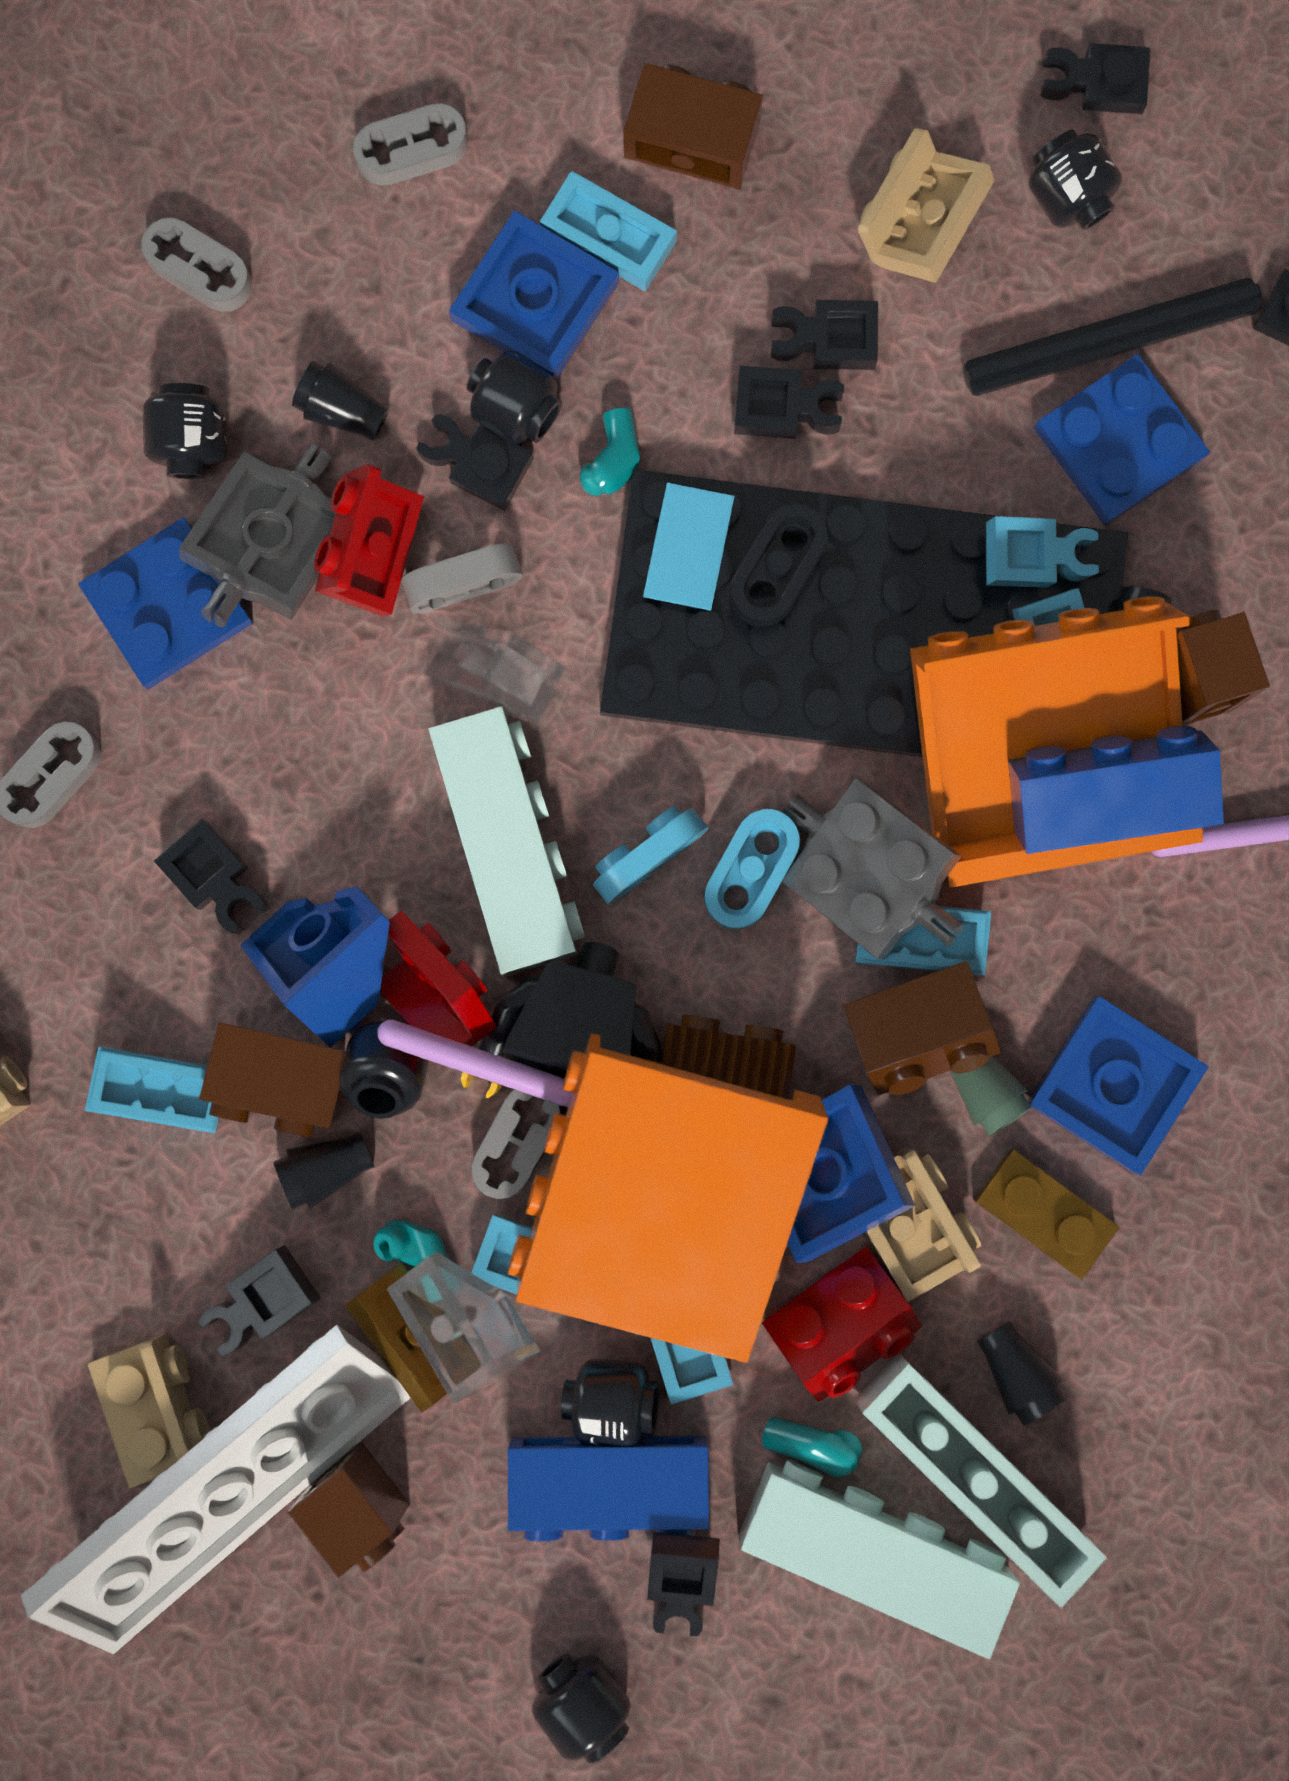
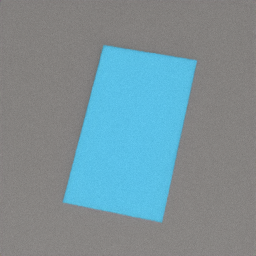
M667 483L643 597L711 611L734 496Z

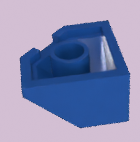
M356 886L336 891L334 901L314 905L308 898L285 903L240 946L281 1002L331 1048L346 1033L354 1030L362 1022L363 1018L379 1003L390 922Z

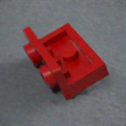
M367 464L349 471L347 475H343L334 489L331 499V510L336 512L330 536L324 537L315 556L314 570L319 573L315 592L374 614L387 616L392 615L424 496L381 479V468Z
M402 910L389 919L388 937L403 958V961L382 977L380 993L408 1025L473 1047L497 1027L479 998L487 992V988L464 960L455 967L447 960L446 957L452 951L431 924L427 923L419 929Z
M866 1246L761 1322L803 1385L817 1402L824 1400L828 1396L836 1398L847 1393L859 1382L863 1370L881 1357L883 1359H890L903 1352L912 1343L914 1333L922 1327L910 1304Z

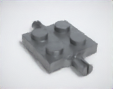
M309 444L307 451L294 471L272 467L243 451L179 547L181 561L211 576L219 585L206 606L201 610V615L210 623L215 617V625L224 627L241 598L256 601L290 620L293 619L318 579L319 573L314 570L315 556L324 537L330 536L336 512L331 510V499L326 497L315 484L332 460L331 455L324 448L318 454L319 445Z
M855 778L837 805L825 813V815L805 801L799 794L793 796L788 801L798 811L792 807L785 806L782 813L787 815L809 837L806 840L803 852L784 876L782 882L876 959H885L903 934L919 924L941 940L946 947L957 939L952 933L961 934L964 924L957 921L935 902L938 899L942 882L962 856L863 780Z

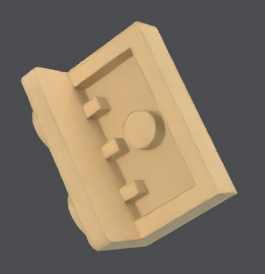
M915 128L903 149L895 154L887 177L875 198L865 206L861 215L858 233L871 261L884 269L937 283L995 181L990 165L936 152L928 130Z
M905 1148L894 1154L893 1157L916 1206L866 1231V1234L898 1290L909 1302L963 1270L971 1273L981 1267L973 1251L982 1245L966 1216L961 1211L953 1216L940 1195L941 1192L948 1189V1185L931 1156L927 1154L919 1159L914 1150Z

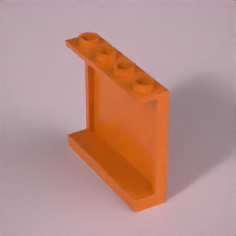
M1140 597L1124 602V610L1099 614V610L1093 608L1073 609L1060 613L1058 615L1059 622L1034 626V622L1030 620L1006 621L993 627V634L968 638V633L945 632L929 637L928 645L910 648L931 832L962 856L945 878L949 888L1203 842V829L1196 828L1026 854L1014 830L1008 760L1024 758L1026 752L1038 747L1056 746L1065 749V751L1089 748L1094 740L1103 737L1122 736L1134 741L1157 737V732L1164 728L1183 726L1176 628L1190 626L1187 614L1169 603H1165V599L1162 597Z
M591 1033L585 1053L573 1051L568 1064L563 1090L573 1094L567 1114L565 1116L554 1113L550 1124L544 1152L552 1154L554 1157L548 1177L536 1174L532 1184L526 1214L536 1217L530 1237L518 1235L512 1251L507 1274L518 1277L515 1302L748 1363L828 1121L821 1097L795 1090L791 1101L601 1048V1036Z

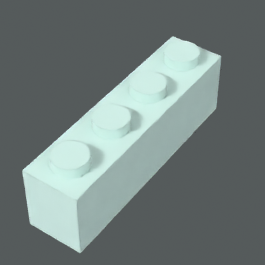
M501 706L428 728L500 973L508 977L544 966L548 962L561 961L577 956L578 953L574 941L586 937L575 901L563 904L556 880L567 877L557 841L545 844L538 820L549 817L539 781L526 784L520 760L531 757L521 722L516 721L508 724L507 717Z
M901 1354L893 1357L854 1399L861 1412L1060 1608L1065 1605L1107 1559L1102 1551Z
M787 1459L784 1468L770 1462L767 1463L738 1534L740 1550L990 1660L1020 1585L1019 1580L1011 1569L1004 1565L1007 1559L1004 1553L975 1539H970L966 1548L943 1539L944 1527L916 1513L909 1512L905 1521L881 1511L884 1505L881 1499L857 1487L847 1486L843 1495L820 1485L823 1475L798 1461Z

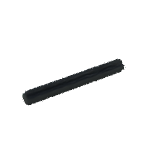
M1244 278L968 360L963 366L965 384L973 396H980L1254 315L1261 309V290L1259 284L1254 283L1251 278Z

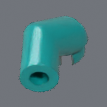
M629 408L612 409L602 415L607 446L594 458L593 462L586 463L581 468L579 475L582 488L591 496H600L603 493L609 495L619 491L633 476V469L638 470L640 452L633 412Z
M401 1219L389 1221L376 1232L373 1246L377 1256L387 1262L395 1259L417 1267L429 1300L459 1289L443 1239L436 1231L409 1220Z
M771 1417L763 1431V1448L796 1458L831 1477H842L852 1473L857 1468L858 1459L862 1455V1446L859 1439L853 1433L846 1430H838L831 1433L781 1418Z

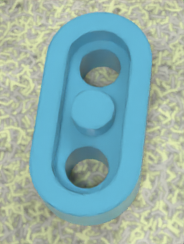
M676 806L667 809L645 828L651 837L632 851L625 844L621 845L595 866L601 876L593 883V886L607 905L618 901L698 840L709 829L693 807L683 813Z
M762 809L748 815L738 827L709 879L704 895L705 907L709 916L721 927L730 930L746 929L758 922L767 909L799 849L800 840L797 827L787 815L773 809ZM763 832L773 834L778 840L776 852L770 855L758 852L754 845L757 835ZM731 887H740L747 893L748 903L740 910L730 909L724 902V893Z

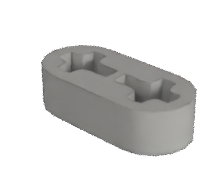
M440 103L373 122L363 127L355 137L353 152L357 167L365 179L381 186L395 184L449 167L459 162L466 153L468 136L465 121L460 112L452 106ZM436 125H442L445 132L449 133V144L438 147L436 141L430 139L432 137L431 128ZM378 143H385L386 148L391 151V162L379 165L376 157H372L374 156L373 146Z
M162 218L153 222L145 230L141 240L142 252L151 269L160 278L208 307L220 312L233 311L240 308L249 299L252 292V278L243 259L232 250L176 218ZM180 238L179 242L185 253L191 257L189 263L172 254L164 261V256L159 246L163 242L173 245ZM207 267L219 275H225L231 269L230 273L236 284L231 289L222 285L214 292L215 287L203 271Z
M503 543L483 547L413 570L401 579V584L410 612L423 614L514 585L523 578V572L514 546Z
M65 721L53 724L44 731L0 781V814L3 818L13 824L26 828L43 826L50 821L94 773L99 765L101 748L95 735L77 723ZM81 738L82 741L77 747V750L83 756L80 762L75 765L66 760L52 773L50 770L63 755L57 748L59 742L66 739L74 743ZM45 777L47 780L34 795L40 803L38 808L34 812L25 808L17 812L15 809L20 804L19 798L15 795L17 789L20 786L33 789Z
M515 1089L511 1091L503 1102L472 1163V1179L482 1193L495 1199L510 1198L523 1189L544 1153L554 1113L561 1114L560 1105L545 1100L542 1110L550 1115L548 1122L545 1126L540 1123H534L523 1140L514 1135L522 1118V1115L514 1110L519 1099L530 1101L534 1096ZM509 1142L520 1147L511 1165L515 1171L519 1172L518 1179L515 1183L511 1180H504L499 1187L493 1186L488 1182L492 1172L484 1166L485 1160L488 1156L495 1159L500 1158Z

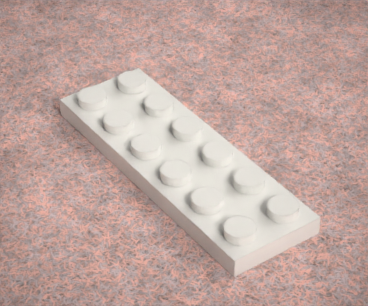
M336 1325L322 1338L313 1342L307 1351L272 1381L263 1385L251 1399L223 1423L208 1432L202 1441L167 1471L158 1475L146 1489L118 1513L102 1523L97 1531L62 1561L53 1565L41 1579L21 1595V1599L28 1618L112 1654L116 1653L408 1401L410 1396L382 1357Z

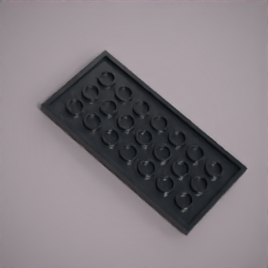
M633 469L600 715L923 757L910 648L928 645L929 637L945 632L968 633V638L993 634V627L995 625L1015 620L1012 612L1013 609L1071 589L1079 588L1084 608L1097 609L1099 614L1110 613L1112 601L1119 599L1122 591L1128 532L1056 523L1057 538H1062L1080 528H1089L1098 532L1097 541L1088 546L1076 545L1074 552L1076 559L1080 563L1099 565V573L1082 581H1070L1062 577L1057 571V583L1047 588L987 585L986 522L996 515ZM667 483L734 496L711 611L643 597ZM789 504L806 505L818 512L826 524L828 536L824 553L784 619L766 627L750 625L739 618L731 604L730 592L734 575L766 521L775 510ZM788 534L782 539L783 545L791 551L801 550L805 546L803 538L797 534ZM757 587L750 593L752 600L759 605L769 604L774 599L773 593L766 587Z

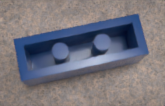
M1173 726L1159 730L1156 734L1157 737L1131 741L1127 737L1109 736L1094 740L1089 748L1065 751L1061 747L1044 746L1031 749L1026 752L1024 758L1008 760L1015 833L1026 854L1223 825L1219 748L1202 730L1197 731V729L1189 726Z
M706 1435L644 1436L639 1445L632 1447L582 1445L575 1437H512L508 1447V1531H524V1538L527 1540L554 1541L563 1538V1531L590 1530V1538L595 1540L614 1541L628 1538L629 1530H656V1533L695 1536V1529H709L708 1444Z

